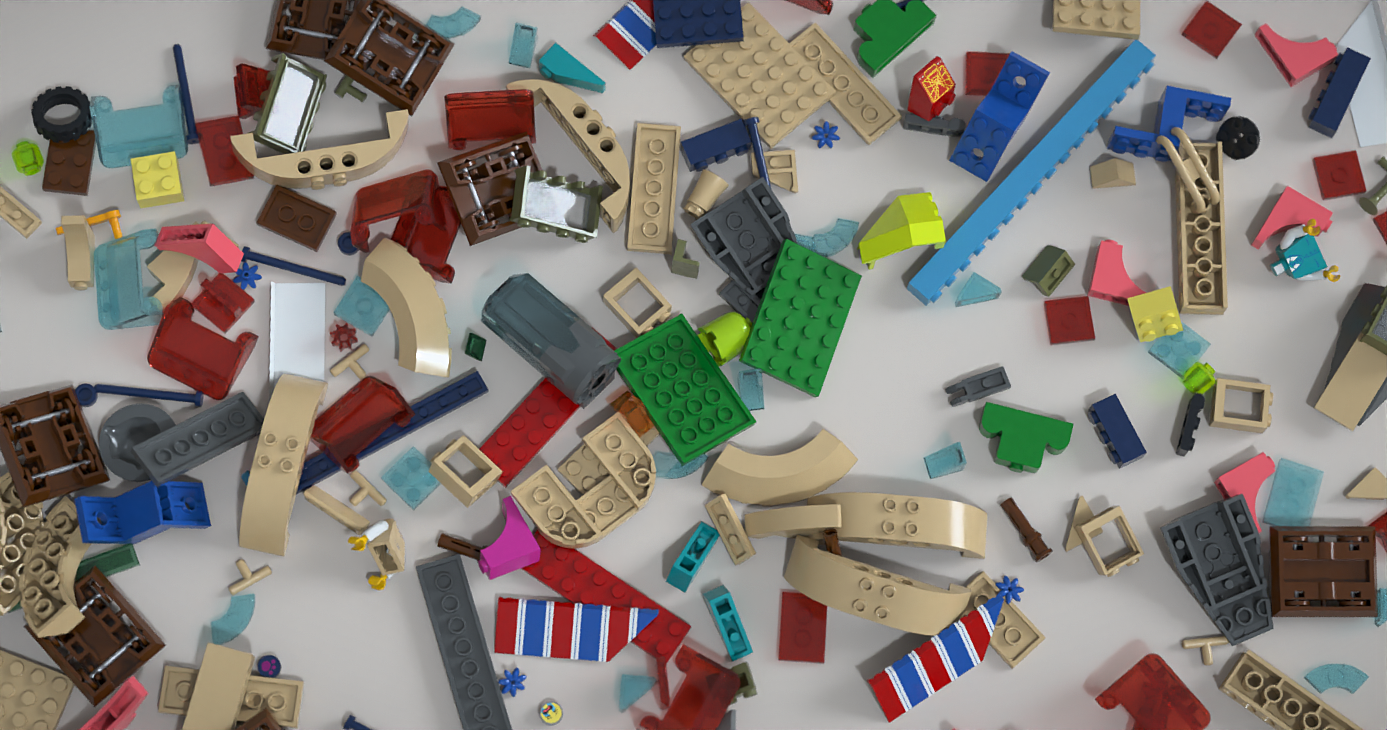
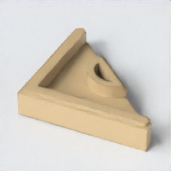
M1374 467L1345 497L1347 499H1387V478Z
M1083 496L1078 498L1065 547L1066 552L1083 544L1074 526L1094 516ZM1099 527L1088 534L1092 539L1102 534L1103 530Z

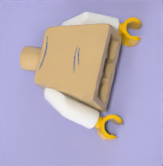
M393 519L380 520L363 532L362 537L351 536L348 539V543L355 544L351 548V550L363 551L366 547V542H368L367 546L382 573L380 577L376 575L370 576L368 583L372 585V589L383 590L386 586V579H390L395 573L402 572L405 569V542L396 525V521Z

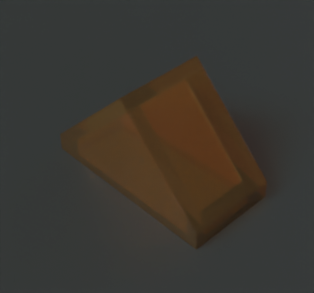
M629 391L624 392L610 403L612 409L616 413L619 412L639 438L654 427L642 401Z

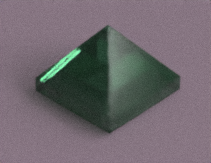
M469 333L465 345V354L478 361H482L487 340L474 333Z

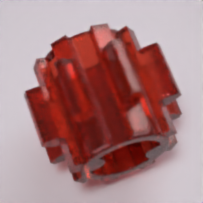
M348 323L341 327L336 324V331L330 332V336L334 338L331 342L332 346H339L340 352L344 348L352 350L351 345L358 343V339L354 337L357 333L356 329H349ZM342 334H348V339L345 341H341L340 336Z

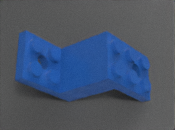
M1012 51L992 89L975 110L949 161L987 182L1007 145L1023 124L1050 72ZM1016 77H1023L1026 81V84H1018L1016 81ZM973 149H980L983 152V157L976 156Z
M1166 86L1158 102L1154 133L1116 126L1108 140L1107 149H1111L1118 154L1132 153L1139 158L1153 157L1160 162L1172 161L1163 145L1156 142L1157 137H1167L1176 150H1178L1180 140L1177 136L1171 134V129L1173 127L1183 128L1184 115L1191 118L1197 116L1204 117L1212 122L1222 121L1231 105L1232 98Z
M150 481L117 497L80 496L74 499L82 543L136 544L170 528L206 529L211 526L203 483L168 481L156 487L153 481ZM97 517L101 520V524L97 521Z

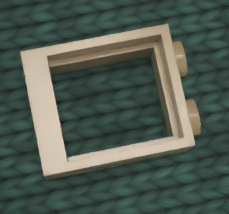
M637 268L632 270L603 295V303L636 338L653 330V327L659 322L663 324L671 317L672 305ZM638 283L662 307L640 326L617 303L622 296Z
M1217 378L1213 383L1209 426L1263 433L1271 425L1272 416L1268 414L1269 406L1273 402V393L1270 392L1271 385ZM1225 389L1262 393L1259 421L1223 417Z
M463 435L458 440L453 439L446 446V450L443 453L438 452L433 456L430 461L432 465L428 472L468 508L498 482L503 471ZM458 451L485 474L471 488L444 464Z
M1111 506L1074 526L1099 575L1113 576L1120 572V567L1125 564L1131 566L1139 561L1138 557L1144 555L1120 506ZM1114 519L1130 552L1104 565L1088 533Z

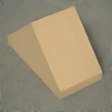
M1114 158L1090 167L1092 189L1136 185L1134 164Z

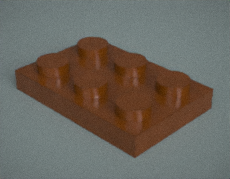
M87 130L88 132L85 135H80L79 139H71L67 143H63V141L56 143L50 139L42 186L43 191L88 196L98 135L97 131Z
M276 185L257 221V225L318 252L337 212Z

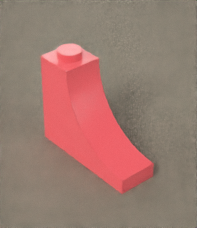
M1267 23L1260 26L1255 33V37L1290 87L1333 63L1338 56L1335 45L1329 42L1326 37L1309 43L1294 42L1275 33Z
M1287 186L1251 246L1259 250L1262 244L1270 237L1303 224L1307 226V222L1310 219L1316 220V225L1312 226V228L1320 226V232L1316 235L1318 237L1322 231L1326 233L1333 221L1330 220L1333 212Z
M213 223L162 227L155 243L159 250L175 251L192 256L208 264L219 273L237 272L244 255Z
M1101 240L1097 248L1087 296L1129 306L1127 298L1146 293L1132 282L1124 268L1122 259L1123 245H1119L1114 240Z
M1264 452L1218 477L1214 482L1224 499L1239 494L1244 495L1259 533L1262 530L1256 518V496L1262 483L1276 471L1271 457L1266 456Z

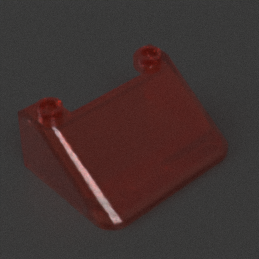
M532 90L451 93L444 96L448 148H453V150L457 151L465 150L467 142L503 140L523 132H527L531 144L536 143L534 95Z
M426 169L359 189L355 195L350 231L352 246L364 253L370 252L368 245L370 224L415 212L417 221L422 225L428 226L433 224L442 231L448 230L436 173Z
M426 184L415 185L408 194L391 240L406 248L412 257H417L420 261L419 264L425 272H429L433 280L451 284L455 270L451 265L446 264L461 222L447 187Z
M179 297L167 305L147 356L148 363L153 369L197 391H202L206 396L215 400H222L229 394L255 348L259 336L252 332H243L237 337L236 342H233L192 321L191 319L195 311L193 305L188 300Z
M368 376L359 381L315 419L310 441L343 472L348 474L356 470L360 465L356 455L393 423L399 427L406 426L415 413L396 387L373 376Z
M683 644L675 658V665L679 671L687 676L663 720L654 716H646L639 723L637 730H716L740 686L739 676L730 669Z
M1149 653L1095 698L1096 702L1107 710L1114 709L1121 703L1144 730H1204L1211 722V715L1205 706L1162 657L1155 653Z

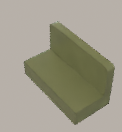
M678 239L671 273L697 279L700 262L684 258L687 241Z
M1047 245L1022 277L1024 280L1036 284L1041 293L1049 297L1075 266V263L1066 250Z

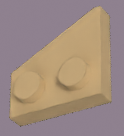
M795 150L763 152L770 183L790 192L798 193ZM751 153L752 176L760 179L755 154Z

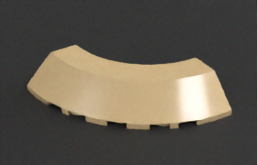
M383 238L365 259L361 282L373 288L384 299L392 312L399 336L398 366L417 373L449 377L452 348H449L448 334H451V330L446 323L445 314H447L444 301L442 298H439L435 289L436 283L429 272H425L419 264L420 261L417 257H412L407 252V249L397 242Z
M824 429L805 446L782 455L761 456L750 454L728 444L709 471L702 486L717 495L726 494L729 499L743 504L778 506L779 504L800 502L827 490L828 487L846 475L858 459L842 441Z
M9 472L0 477V616L5 615L22 599L21 590L19 589L20 574H23L24 566L27 565L23 563L24 555L27 548L31 547L34 542L36 530H41L46 523L43 520L42 502L22 507Z
M67 496L45 517L47 521L41 530H36L34 542L31 547L27 548L24 555L23 563L27 565L24 566L23 574H20L19 589L21 590L22 598L20 604L25 613L24 617L30 628L39 638L66 634L85 618L75 600L74 582L80 561L92 543H82L76 505Z

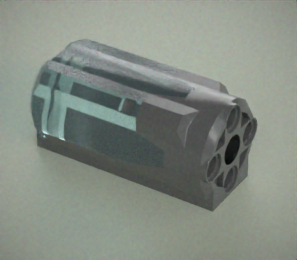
M529 273L510 276L486 300L481 312L482 323L573 403L585 409L615 379V371L621 362V358L606 344L601 335Z

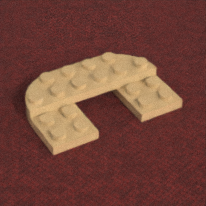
M619 412L582 439L610 476L578 500L572 497L547 465L510 491L513 498L536 525L538 532L548 541L566 548H583L593 545L638 513L649 501L656 479V467L653 456Z

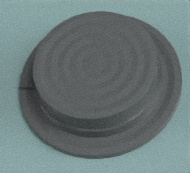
M149 404L125 406L112 414L101 430L99 438L101 457L108 469L122 479L133 482L151 480L132 455L131 449L176 425L165 411Z

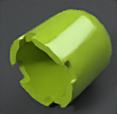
M728 312L700 326L698 330L701 333L697 336L708 352L715 358L714 360L717 365L723 366L742 353L752 322L749 318H744L737 312Z

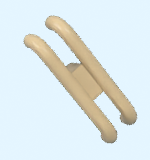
M1173 127L1171 134L1179 138L1189 158L1181 159L1172 142L1165 136H1158L1156 142L1163 145L1196 203L1195 212L1200 214L1205 210V202L1194 180L1201 177L1211 196L1209 199L1210 204L1216 205L1220 201V195L1187 134L1181 128Z

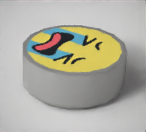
M547 702L541 707L540 718L546 725H556L561 721L563 711L558 703Z

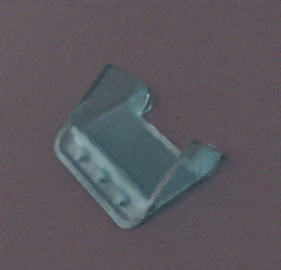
M180 84L167 87L163 92L164 104L113 111L112 102L109 98L105 96L91 97L89 107L99 159L103 166L107 168L131 166V158L174 151L178 159L187 154L188 142Z
M156 228L129 234L101 244L95 249L94 261L98 318L103 328L115 330L167 324L161 302L155 297L144 298L140 250L149 249L156 244L159 235Z

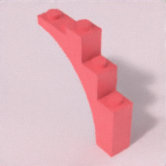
M132 676L125 681L109 702L79 730H124L135 718V711L148 695V692Z

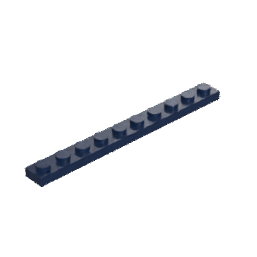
M479 372L472 373L305 462L296 494L488 393L489 390Z

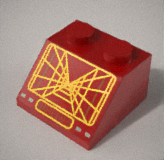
M936 56L913 76L907 111L927 121H930L936 115H940L947 105L950 106L956 96L954 94L956 84L940 57Z

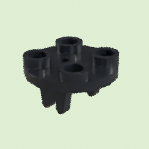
M1235 116L1223 122L1216 134L1217 142H1222V152L1233 160L1246 159L1258 149L1260 133L1256 124L1249 118Z

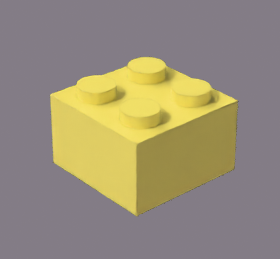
M175 151L131 158L136 199L140 209L185 201L179 161Z
M1171 286L1127 298L1140 343L1153 341L1156 338L1174 335L1183 331Z

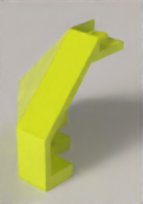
M931 192L897 196L859 242L857 250L860 249L862 264L868 263V268L873 269L876 260L914 246L934 244V249L944 248L946 238L943 220L941 216H938V208L935 202H932Z

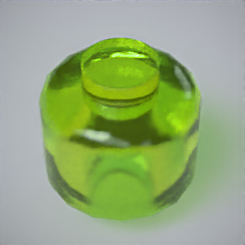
M28 141L18 143L11 155L16 170L26 176L40 172L44 164L39 146Z
M1195 362L1183 373L1184 380L1182 383L1193 395L1195 393L1204 394L1216 382L1213 376L1215 370L1207 362L1204 365L1200 362Z

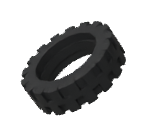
M58 86L53 90L50 88L44 94H40L37 97L38 100L33 103L31 112L34 127L38 134H42L46 140L51 139L56 143H59V141L67 143L71 139L77 140L80 138V135H85L88 132L87 129L92 125L93 113L91 103L88 101L87 95L82 94L79 89L74 90L69 86H66V88ZM60 104H71L81 111L76 120L64 125H54L44 119L49 109Z

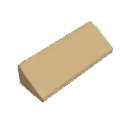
M313 486L303 493L306 501L359 536H362V533L370 524L367 519L317 486Z

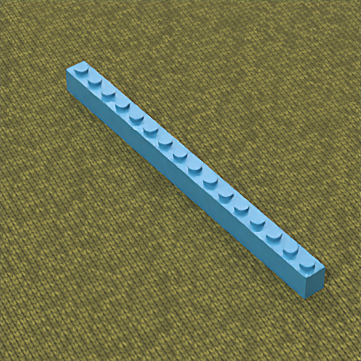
M1134 40L945 243L944 248H940L908 283L907 290L926 306L931 301L935 303L942 295L941 290L945 285L949 288L957 279L955 275L958 271L964 272L971 264V257L974 254L976 256L981 254L986 247L984 243L988 239L992 241L999 234L998 228L1002 224L1007 225L1014 217L1012 213L1017 208L1021 210L1029 201L1027 197L1031 193L1035 195L1043 186L1041 182L1045 178L1049 180L1057 171L1055 167L1059 163L1063 165L1071 156L1069 152L1073 148L1078 149L1085 141L1083 137L1087 132L1092 134L1099 126L1097 122L1100 118L1106 119L1113 110L1111 108L1115 102L1121 103L1127 95L1125 93L1129 87L1133 89L1141 80L1139 76L1143 72L1147 74L1155 65L1153 60L1156 55L1139 40Z

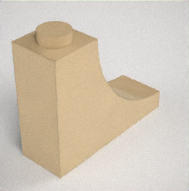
M84 215L61 216V225L64 231L67 250L68 283L75 290H87L88 287H94L95 235Z

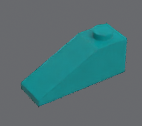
M556 42L539 60V72L546 79L551 78L557 83L599 93L605 91L606 82Z
M703 522L700 523L672 566L666 579L667 583L686 593L720 536L716 529Z
M721 585L703 593L711 617L732 662L753 653L732 596L727 588Z

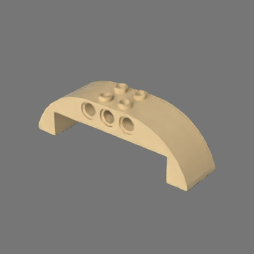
M536 79L519 80L507 84V102L519 117L542 103L614 192L600 203V218L615 233L622 224L627 212L630 175L626 156L615 139L616 134L612 128L606 127L602 123L603 119L597 110H592L581 97L560 84Z
M408 109L386 113L388 139L257 158L253 133L230 137L233 153L239 162L257 178L271 185H279L283 188H312V190H319L325 188V185L330 184L344 186L347 182L362 179L383 168L394 158L405 139L409 113ZM346 164H352L353 166H351V167H346L345 165H346ZM325 167L331 168L330 170H323ZM301 171H308V173H306V174H302V173H300V172H301Z
M283 374L278 380L266 411L247 484L240 525V547L285 556L290 537L287 529L318 407L324 403L328 383L289 374Z
M864 492L829 493L807 499V506L841 505V528L836 529L839 541L962 551V557L985 559L987 513L977 507L936 498ZM824 532L805 536L819 541L818 545H825Z
M797 534L784 578L792 587L817 602L892 628L932 636L939 635L942 630L948 629L950 625L958 622L964 616L972 592L971 589L950 583L948 590L819 550L817 549L819 541Z

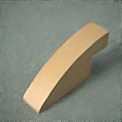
M164 250L147 266L150 274L163 285L149 299L151 306L163 318L172 311L185 294L192 281L199 259L183 253Z
M838 504L787 507L745 514V533L747 537L755 539L773 535L795 539L797 534L807 536L824 532V530L829 528H841V505Z

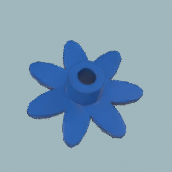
M828 121L824 122L823 128L815 126V130L819 134L813 135L812 139L819 140L818 148H822L825 142L829 148H832V140H840V137L834 134L838 126L829 129Z
M244 262L243 270L238 269L235 272L239 276L233 279V283L241 282L242 290H245L248 284L255 289L256 284L254 280L262 279L261 275L254 274L258 266L255 265L249 270L248 264Z
M1004 576V584L996 583V586L1001 589L999 594L1002 597L1005 596L1007 604L1011 602L1012 598L1020 602V596L1017 593L1023 592L1024 588L1016 587L1018 578H1015L1010 583L1009 578Z
M515 668L512 674L505 670L506 679L498 681L499 684L505 685L501 691L502 694H506L510 690L511 696L515 697L516 688L525 690L524 685L520 682L524 681L527 676H518L519 668Z

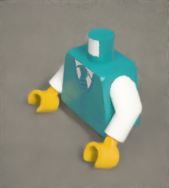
M1315 219L1308 220L1307 226L1303 224L1286 231L1280 241V245L1275 249L1279 260L1270 264V268L1275 276L1286 272L1293 279L1303 281L1325 280L1327 277L1328 280L1336 282L1340 279L1341 275L1331 274V272L1339 270L1336 265L1331 266L1328 271L1325 270L1327 268L1326 262L1314 236L1319 234L1320 226L1312 228V226L1316 225Z

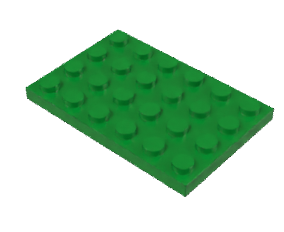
M784 239L739 362L813 397H819L862 276L805 247Z
M683 314L614 350L621 358V362L616 370L682 466L756 424L757 421Z

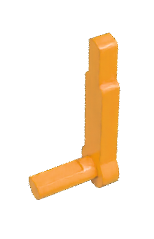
M119 210L86 218L89 226L109 221L115 241L120 242L124 240L118 218L121 217ZM62 226L56 228L57 235L64 234Z

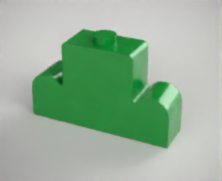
M877 0L872 5L869 3L862 9V14L855 20L854 31L865 41L859 48L857 56L859 65L874 78L935 23L937 15L921 0H911L908 2L905 11H902L892 0Z
M986 402L983 407L979 430L986 438L999 436L994 458L996 464L1007 466L1013 472L1021 473L1026 471L1037 473L1041 467L1045 448L1052 455H1059L1065 451L1070 442L1074 424Z

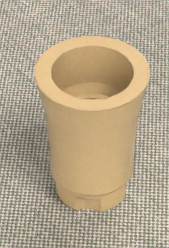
M703 169L684 207L685 212L698 220L710 211L713 204L729 185L716 174Z

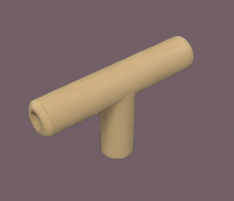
M366 344L361 345L333 367L330 373L336 377L350 367L359 379H363L366 376V372L356 361L369 351Z
M357 470L351 472L350 477L361 487L350 499V503L353 506H357L367 495L380 506L387 502V499Z
M241 559L236 562V566L244 579L229 587L231 595H235L272 574L269 566H266L252 574L245 561Z
M1225 636L1182 641L1183 649H1202L1203 661L1206 666L1213 664L1211 646L1228 644Z

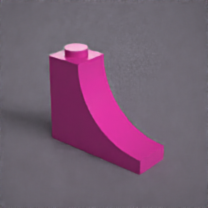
M511 496L502 499L501 511L506 523L502 534L492 545L481 550L478 565L483 574L486 573L489 580L538 562L540 559L541 549Z

